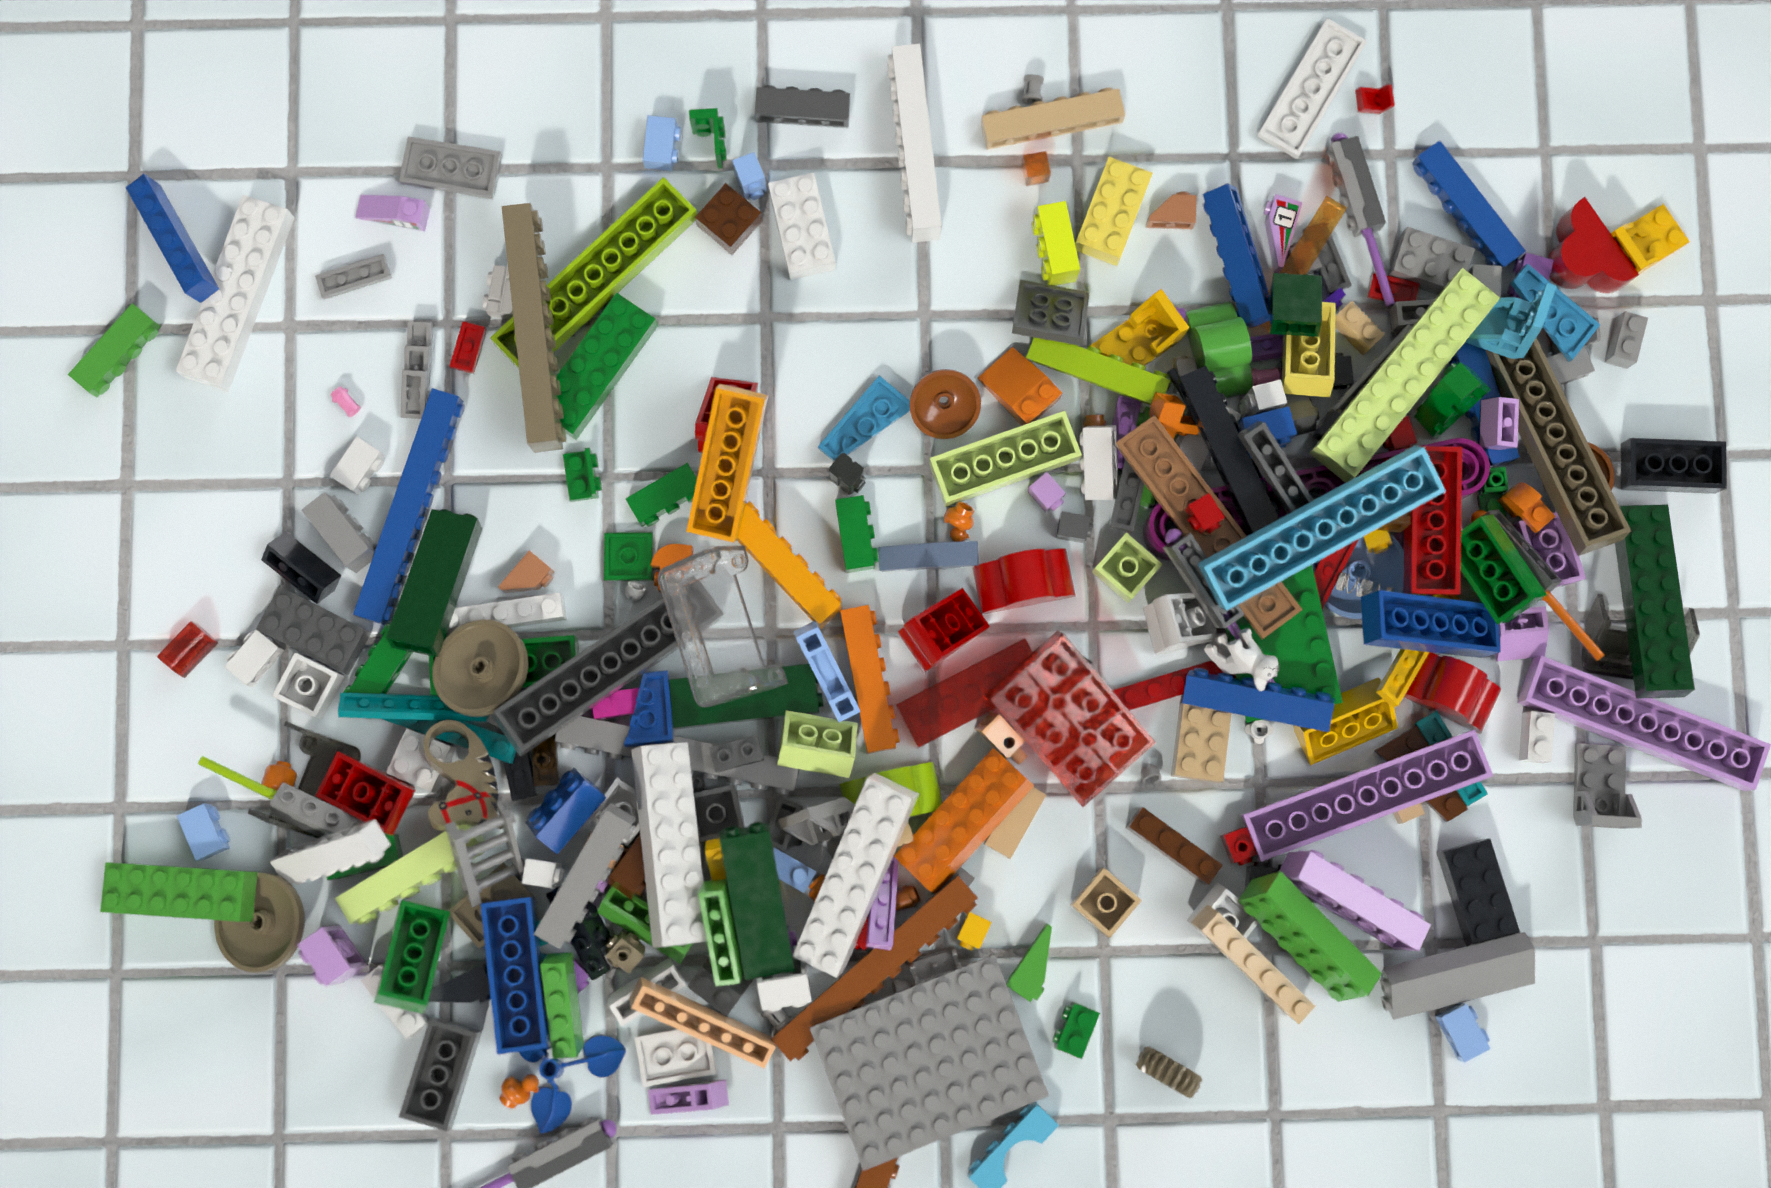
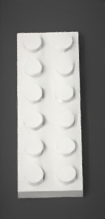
M1327 18L1257 137L1298 159L1367 40Z

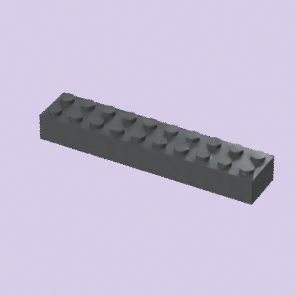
M695 575L494 710L492 718L521 757L719 622L724 614Z

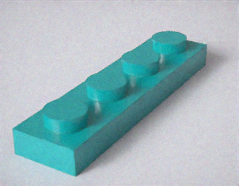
M1437 710L1414 723L1429 746L1453 737ZM1481 781L1457 789L1466 807L1488 795Z

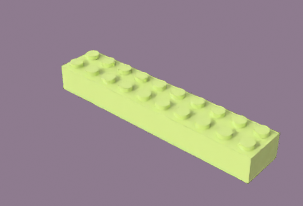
M1464 268L1458 271L1319 440L1310 454L1345 483L1354 479L1490 312L1500 297Z

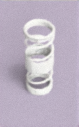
M1340 573L1336 590L1343 591L1346 586V591L1349 594L1356 587L1357 597L1371 593L1374 583L1366 579L1362 580L1358 591L1360 577H1358L1351 591L1348 592L1350 574ZM1378 584L1375 591L1380 590V584ZM1388 587L1386 591L1393 592V588Z

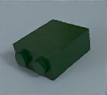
M1273 273L1270 287V334L1318 337L1322 324V276Z

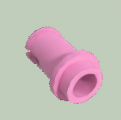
M1277 367L1264 370L1253 368L1251 371L1254 386L1280 380Z
M340 386L331 393L333 403L337 402L348 417H352L360 411L361 407L350 397L347 388L343 389Z

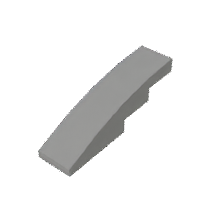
M407 321V345H405L401 386V418L421 419L427 404L431 372L433 322Z

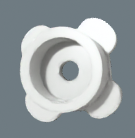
M1264 719L1253 721L1244 728L1245 733L1250 734L1256 744H1262L1264 738L1274 732L1273 726L1269 725ZM1258 727L1261 728V732L1257 731Z

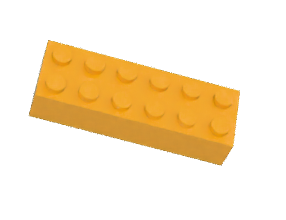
M719 384L716 387L686 532L733 543L738 538L768 395Z
M748 501L745 503L739 535L736 540L812 621H816L821 630L842 610L840 596L833 589L828 591L824 587V579L816 571L811 573L808 570L807 561L799 553L795 556L791 552V544L783 536L778 538L775 535L774 526L766 518L762 521L759 518L758 509Z

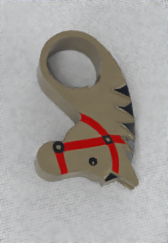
M444 720L434 724L427 731L424 738L426 761L432 769L456 787L449 792L446 801L436 802L429 808L428 817L432 828L445 831V825L453 821L457 826L466 824L474 827L499 816L496 804L498 802V787L495 771L482 741L461 722ZM445 732L458 733L466 739L469 745L468 755L462 761L458 760L452 763L441 762L429 750L434 738Z

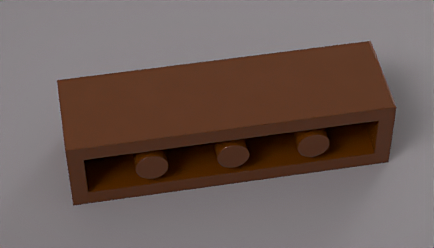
M1140 807L1125 827L1204 885H1210L1223 864L1144 807Z
M639 835L614 869L607 882L631 900L635 894L640 896L646 888L641 835Z

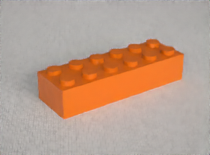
M992 748L915 832L913 841L905 844L894 857L926 889L936 894L1035 785L999 752Z

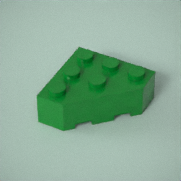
M1461 362L1458 365L1454 363L1445 370V376L1431 389V394L1416 409L1417 413L1414 415L1417 421L1436 439L1492 390L1473 369Z

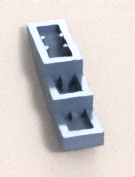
M977 541L878 547L879 571L882 572L979 566Z

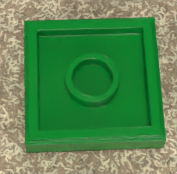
M652 532L604 533V581H653V568L651 566L653 559Z

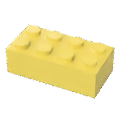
M1108 157L1075 243L1076 251L1115 266L1118 265L1152 177V172Z
M1322 302V324L1318 337L1283 335L1282 386L1285 394L1319 397L1331 396L1335 379L1336 303Z

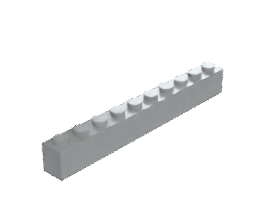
M582 716L559 730L555 739L556 742L561 743V748L575 750L576 746L585 748L584 753L599 755V751L609 753L608 758L622 760L623 756L632 758L631 750L640 747L625 748L624 746L630 726ZM674 736V742L662 743L688 742L691 775H694V771L704 773L703 777L717 780L718 776L726 777L727 782L741 785V782L745 781L751 783V788L765 790V786L774 787L775 793L789 795V791L795 792L799 769L778 766V757L763 754L764 761L716 773L709 748L718 745Z

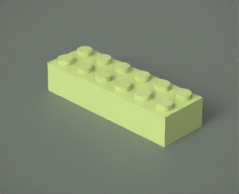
M1065 411L931 457L929 465L944 506L948 507L957 504L959 501L962 502L1079 461L1082 454Z
M466 824L457 826L459 830L464 829V831L472 828V826ZM443 832L336 897L335 899L349 924L358 923L359 925H366L378 918L376 915L378 912H387L398 906V900L407 897L409 899L420 892L419 887L423 885L430 886L441 880L440 875L442 873L456 871L457 867L447 832ZM482 835L469 839V843L465 845L471 847L485 840ZM482 852V853H480V854H478V855H476V856H473V859L479 857V856L482 855L484 852Z

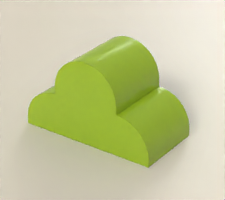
M934 762L876 773L919 794L910 817L935 812L943 803ZM871 775L840 783L842 797H845L856 806L866 779Z

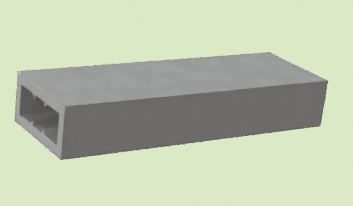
M1522 932L1384 967L1383 979H1380L1381 988L1384 992V996L1381 997L1382 1005L1385 1011L1389 1010L1393 1020L1535 984V948L1526 933Z

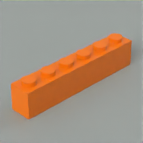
M869 605L840 610L858 707L861 711L859 713L867 754L896 749V743H900L898 729H893L891 719H895L893 704L888 705L886 697L891 695L888 681H883L882 672L886 671L884 657L879 658L877 648L882 647L879 634H874L873 625L877 624L875 610L870 611Z

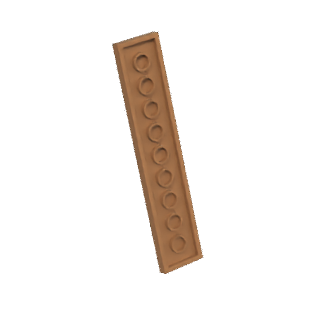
M1155 415L1115 443L1117 449L1176 527L1182 531V534L1191 533L1207 558L1247 537ZM1210 493L1225 518L1220 523L1222 527L1211 534L1206 531L1200 535L1198 530L1194 531L1188 522L1189 516L1185 509L1189 504ZM1281 581L1238 604L1244 613V617L1261 639L1302 611V608Z

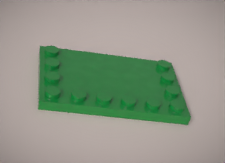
M1311 564L1281 581L1302 608V611L1263 639L1259 637L1244 615L1235 622L1241 630L1250 628L1252 632L1251 638L1259 646L1262 654L1275 656L1278 659L1279 671L1277 676L1273 677L1275 683L1282 685L1281 688L1291 689V687H1300L1305 689L1307 693L1312 694L1325 692L1330 694L1332 698H1335L1334 704L1343 703ZM1225 628L1228 643L1236 640L1230 630ZM1250 673L1235 674L1236 679L1242 680L1244 677L1254 679V676ZM1245 716L1246 723L1263 720Z

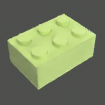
M786 710L780 735L777 765L850 778L855 760L858 723L838 722L837 719Z

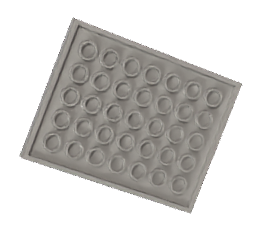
M994 954L809 1027L863 1171L1049 1096Z

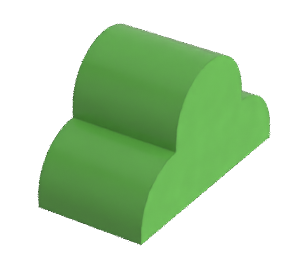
M1229 301L1185 311L1189 326L1187 336L1192 355L1195 357L1197 369L1207 366L1208 370L1214 373L1217 380L1216 387L1219 393L1222 392L1226 399L1247 394L1253 387L1250 367L1252 361L1251 341L1246 324L1242 317H1237L1233 304Z

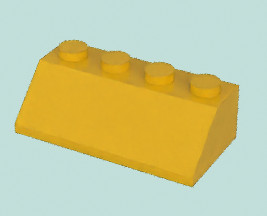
M1379 677L1341 693L1343 703L1334 704L1329 732L1293 725L1294 732L1310 766L1398 729L1395 708L1391 707L1376 693L1377 688L1382 682Z

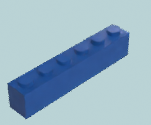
M1440 140L1416 157L1412 162L1415 173L1419 177H1423L1428 184L1429 191L1434 196L1437 195L1442 202L1443 209L1454 217L1457 227L1468 235L1475 250L1480 251L1485 257L1487 265L1502 266L1503 270L1526 252Z
M142 174L125 188L184 293L202 303L217 292L219 287L161 185L147 175Z
M1227 183L1203 194L1205 201L1203 208L1211 220L1209 225L1210 231L1216 237L1218 243L1216 251L1225 266L1223 267V274L1229 280L1231 286L1229 293L1232 300L1236 302L1238 309L1236 311L1237 317H1242L1246 326L1253 328L1270 321V294L1238 190L1233 185Z
M1465 341L1450 360V366L1454 363L1458 365L1460 362L1473 369L1492 389L1481 400L1500 397L1485 349L1468 344ZM1481 400L1465 413L1466 417L1470 418L1472 424L1471 435L1479 445ZM1517 447L1503 450L1483 448L1488 456L1490 468L1513 462L1520 457Z
M1194 668V671L1189 670L1187 674L1183 704L1329 732L1335 698H1332L1328 693H1307L1305 689L1300 687H1291V689L1281 688L1282 685L1274 682H1267L1264 690L1259 691L1255 686L1253 678L1244 677L1242 680L1232 678L1233 676L1227 673L1209 674L1208 670Z

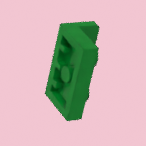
M590 447L585 448V451L563 454L569 501L576 502L599 498L598 491H602L600 476L596 477L595 468L599 467L597 454H593Z
M1073 1001L1070 1006L1066 1005L1061 1019H1064L1062 1028L1056 1029L1052 1042L1055 1043L1054 1048L1082 1059L1100 1013Z

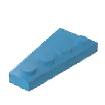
M1526 264L1510 284L1522 300L1531 302L1534 301L1538 290L1543 291L1547 283H1552L1529 264ZM1556 288L1543 328L1568 362H1570L1601 324Z
M878 376L820 443L818 449L833 462L842 453L849 455L910 412V400L881 376Z

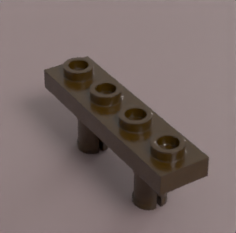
M556 733L532 749L535 787L558 785L560 783L557 742L555 741Z

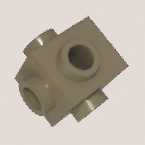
M622 929L618 935L613 934L607 941L606 957L611 965L616 968L620 967L629 974L645 956L646 947L640 943V939L635 934L627 933Z

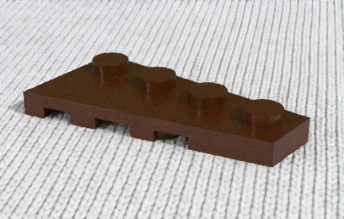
M1414 726L1374 751L1385 761H1389L1429 745L1418 727ZM1457 790L1425 801L1445 822L1468 810Z

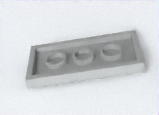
M408 137L399 182L403 185L493 199L502 154L500 151Z

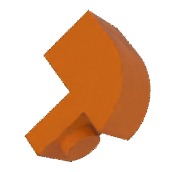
M1155 392L1149 411L1150 418L1155 415L1173 440L1176 433L1182 436H1187L1188 434L1198 435L1199 430L1194 419L1191 416L1183 415L1186 405L1175 395Z
M1523 482L1515 484L1497 500L1512 518L1519 515L1534 533L1540 531L1556 517L1540 500L1542 496L1530 485Z
M669 544L660 548L655 553L651 566L652 568L660 569V572L655 573L654 586H658L659 593H669L672 570L691 572L694 552L692 545Z

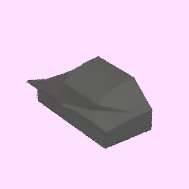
M779 797L769 824L773 847L786 851L790 847L801 846L803 842L801 839L781 829L779 819L802 811L803 805Z

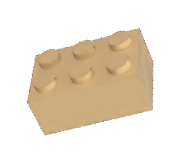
M1183 703L1179 705L1171 769L1172 777L1214 783L1223 782L1232 713Z

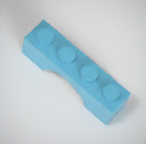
M1036 1102L1033 1105H1026L1019 1113L1022 1117L1015 1124L1013 1122L1009 1123L1002 1131L1004 1136L998 1142L994 1140L986 1148L987 1154L982 1160L977 1158L969 1166L968 1170L970 1173L968 1177L978 1188H1002L1008 1181L1004 1173V1159L1009 1149L1016 1143L1026 1140L1042 1144L1059 1126Z

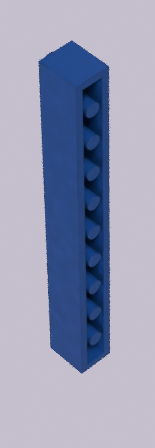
M434 388L431 389L353 615L385 626L387 621H391L394 608L392 606L395 598L398 599L401 594L402 585L400 583L403 575L406 576L409 571L410 562L408 560L410 554L414 553L417 548L418 539L416 537L418 531L424 528L426 508H430L432 505L434 485H438L440 482L442 462L445 463L448 459L449 449L447 448L449 442L454 440L457 432V427H455L457 419L461 418L464 413V401L459 396Z

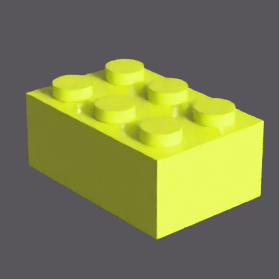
M1066 201L1040 205L1037 207L1036 214L1033 215L1031 228L1033 235L1038 237V244H1036L1037 256L1043 260V266L1041 267L1043 281L1047 280L1048 285L1053 286L1076 282L1080 272V264Z

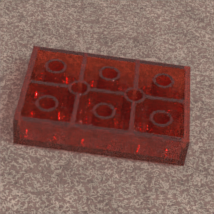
M1058 630L984 694L1073 799L1082 807L1087 805L1156 743L1068 637Z

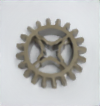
M1150 1046L1145 1047L1138 1057L1137 1068L1188 1098H1193L1195 1093L1198 1092L1202 1078L1195 1072Z

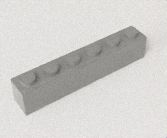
M611 803L608 805L534 935L559 949L564 941L568 944L570 943L576 932L573 929L575 922H582L588 912L584 908L588 901L593 903L600 889L596 888L600 880L605 882L612 870L608 865L612 859L617 861L624 849L620 846L623 839L629 841L636 827L632 826L636 819L634 816Z

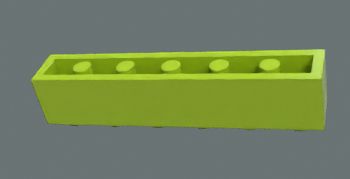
M1034 337L1026 356L1031 362L1151 405L1155 392L1167 394L1172 383L1170 379H1167L1168 375L1166 373L1155 370L1153 374L1145 371L1146 366L1136 362H1132L1131 365L1123 363V358L1114 354H1110L1109 357L1101 355V350L1092 346H1087V349L1074 344Z

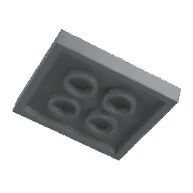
M1020 280L1012 333L1082 346L1085 336L1089 292Z

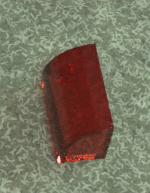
M190 621L156 657L179 676L186 678L218 642L198 623Z

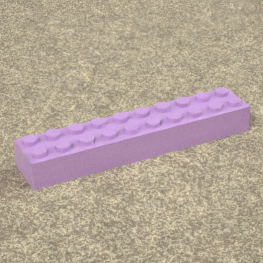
M1544 656L1532 659L1517 701L1518 704L1539 712L1554 713L1557 719L1743 791L1756 790L1771 746L1767 742L1653 698L1636 699L1635 691Z
M1471 730L1241 815V818L1249 831L1257 852L1258 861H1264L1492 777L1493 773L1476 731Z

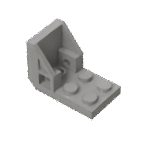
M1575 744L1573 817L1576 826L1619 829L1642 828V817L1633 795L1625 794L1626 746Z
M842 797L781 818L779 823L782 830L810 845L826 841L833 861L855 804Z

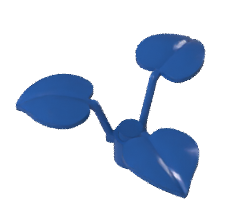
M609 1036L593 1037L584 1044L586 1058L565 1063L557 1058L549 1059L547 1050L551 1049V1046L519 1052L528 1062L535 1063L542 1058L539 1073L544 1079H548V1083L553 1087V1089L549 1087L539 1089V1092L535 1093L531 1100L532 1115L540 1133H546L558 1128L568 1118L572 1109L570 1095L567 1092H558V1085L554 1079L559 1078L563 1074L565 1067L588 1062L590 1073L594 1076L608 1077L617 1071L626 1054V1048L620 1041Z

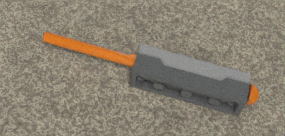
M1499 509L1488 512L1484 510L1475 511L1471 516V523L1480 516L1494 515L1546 592L1547 596L1541 600L1551 607L1597 661L1600 660L1605 654L1551 594V591L1562 582L1557 574Z

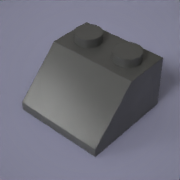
M709 956L687 988L727 1017L754 979L745 980L743 974L739 984L715 986Z

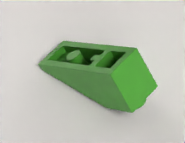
M1047 923L1006 981V985L1029 1002L1033 999L1037 1001L1045 989L1042 985L1045 982L1052 926Z

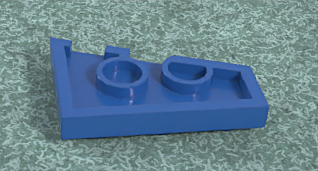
M668 670L643 673L636 698L635 710L631 717L629 732L624 743L625 748L674 742Z

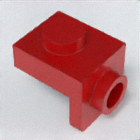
M1386 84L1381 88L1359 87L1355 90L1357 109L1360 113L1381 114L1395 105L1391 84Z

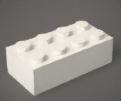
M810 173L769 182V193L790 280L836 270L835 258L815 174Z

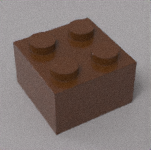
M725 183L696 215L695 221L702 231L733 255L761 224L763 218L761 211Z

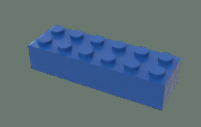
M1382 590L1361 596L1363 645L1477 658L1501 653L1499 624H1496L1483 603Z
M535 897L482 903L480 905L497 1055L548 1048L551 1046L540 965L542 963L539 937L534 935L538 928Z

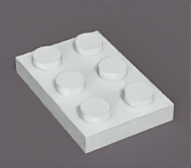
M675 1029L635 1037L643 1087L717 1073L712 1045L681 1030Z

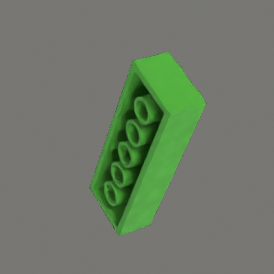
M105 862L100 912L253 922L258 872Z
M1281 871L1252 879L1239 898L1238 902L1244 907V910L1253 916L1261 924V927L1270 933L1278 941V944L1295 958L1297 964L1304 967L1311 974L1314 981L1320 983L1328 991L1330 997L1340 1002L1369 996L1382 973Z

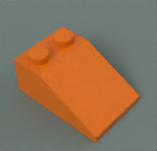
M1013 347L978 377V380L1021 426L1039 419L1062 396V392Z

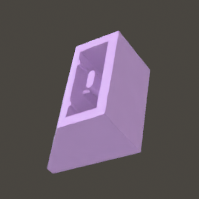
M1546 606L1528 608L1511 621L1499 624L1501 653L1495 654L1496 662L1529 659L1538 656L1545 657L1549 634Z

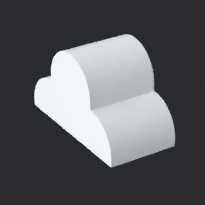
M1193 593L1168 594L1153 600V603L1143 607L1155 655L1213 642L1212 639L1217 635H1226L1225 628H1216Z

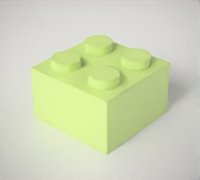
M1126 532L1095 567L1092 573L1124 601L1129 603L1163 564Z

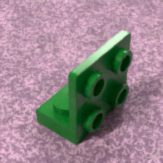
M717 108L689 110V120L693 134L707 137L714 133L718 169L723 168L722 161H727L725 141L721 139L725 138L723 116H719Z

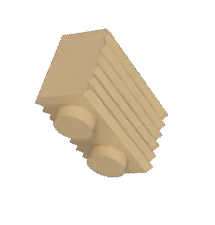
M1350 302L1335 316V328L1364 356L1384 336V332H1381V329H1378V325H1374V322L1367 318L1368 315H1364V312H1361V308H1357L1354 302Z

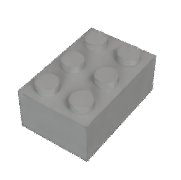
M1407 227L1400 235L1388 276L1419 283L1420 289L1439 295L1458 271L1462 268L1466 271L1469 270L1475 248Z
M324 492L301 510L345 567L358 573L372 561L377 545L370 536H367L364 532L361 533L362 525L355 517L353 518L350 514L346 513L349 509L341 499H338L335 495L331 497Z

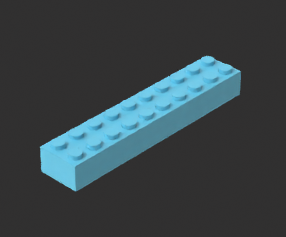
M1413 446L1199 562L1198 566L1219 607L1227 611L1444 493L1445 489L1425 448Z

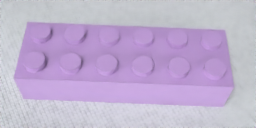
M1299 850L1298 852L1287 853L1279 871L1306 897L1394 950H1420L1431 924L1423 920V915L1412 910L1409 912L1403 908L1404 904L1402 902L1383 896L1384 892L1382 890L1365 885L1361 877L1347 874L1343 871L1344 867L1335 862L1329 863L1324 860V855L1318 851Z

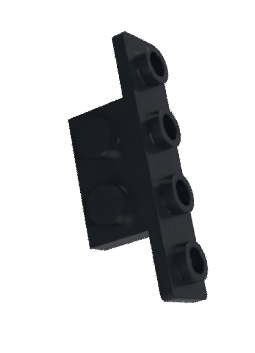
M562 885L546 894L550 904ZM588 901L584 907L588 912L581 923L575 922L573 929L576 932L570 942L590 979L594 981L611 971L601 951V948L606 946L611 936L599 913H597V907Z

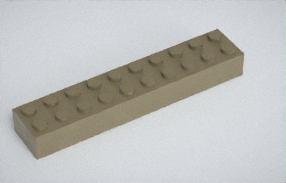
M531 203L501 206L527 444L534 453L562 450L563 442H566V432L560 423V419L564 418L563 406L559 403L557 395H561L560 381L557 380L555 372L559 371L557 357H554V352L552 351V348H556V340L550 328V325H553V314L547 304L548 301H551L550 289L547 287L544 279L548 278V269L542 255H546L545 243L539 233L543 232L542 218L539 217L538 210L533 209Z
M1537 338L1524 358L1511 359L1485 350L1501 397L1519 399L1518 433L1577 555L1580 556L1622 541L1631 532V529Z

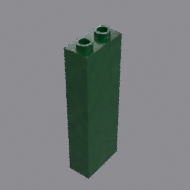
M441 509L440 511L431 510L386 636L392 648L439 657L482 531L480 522L474 515L468 513L463 515L455 514L446 509Z
M810 664L669 679L674 729L780 718L785 716L786 710L804 714L819 713V707H824L822 692L817 693L816 683L819 682Z
M754 822L749 824V827L743 828L731 826L719 832L745 980L794 971V961L769 823L763 824V822Z

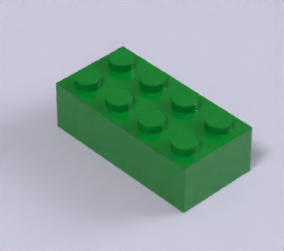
M1493 514L1480 516L1461 530V571L1497 625L1511 621L1547 596Z
M401 900L373 1003L421 1014L424 1013L428 1005L450 911Z

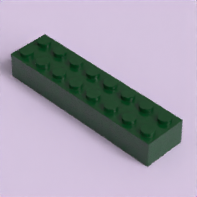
M1668 504L1619 506L1631 529V532L1622 541L1615 543L1636 699L1686 697L1695 690Z

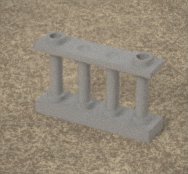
M501 801L496 803L499 816L465 831L464 829L459 830L454 821L445 825L462 889L472 907L481 904L479 893L482 892V889L515 874L521 883L523 880L525 862L520 857L512 823L516 822L511 809L506 810ZM502 825L503 833L471 847L465 845L469 843V839ZM505 842L507 843L508 849L475 864L473 862L470 863L473 860V856ZM511 859V866L480 880L475 879L479 872Z

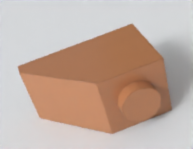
M1189 192L1173 194L1149 216L1146 228L1193 230L1196 224V195H1190Z
M529 550L498 588L504 593L540 590L541 587H547L553 580L552 574L554 571Z

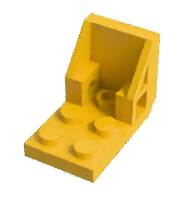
M1664 203L1635 222L1622 225L1611 233L1639 274L1690 242Z
M1160 289L1139 306L1127 321L1090 346L1101 350V355L1109 357L1110 354L1122 357L1123 363L1131 365L1132 362H1136L1146 366L1180 342L1188 331L1189 326L1163 290Z

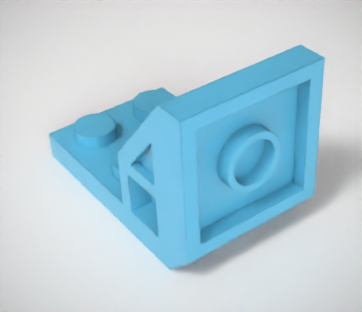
M1547 283L1543 291H1537L1534 301L1531 302L1516 297L1500 298L1469 336L1466 343L1511 359L1524 358L1543 328L1557 286Z

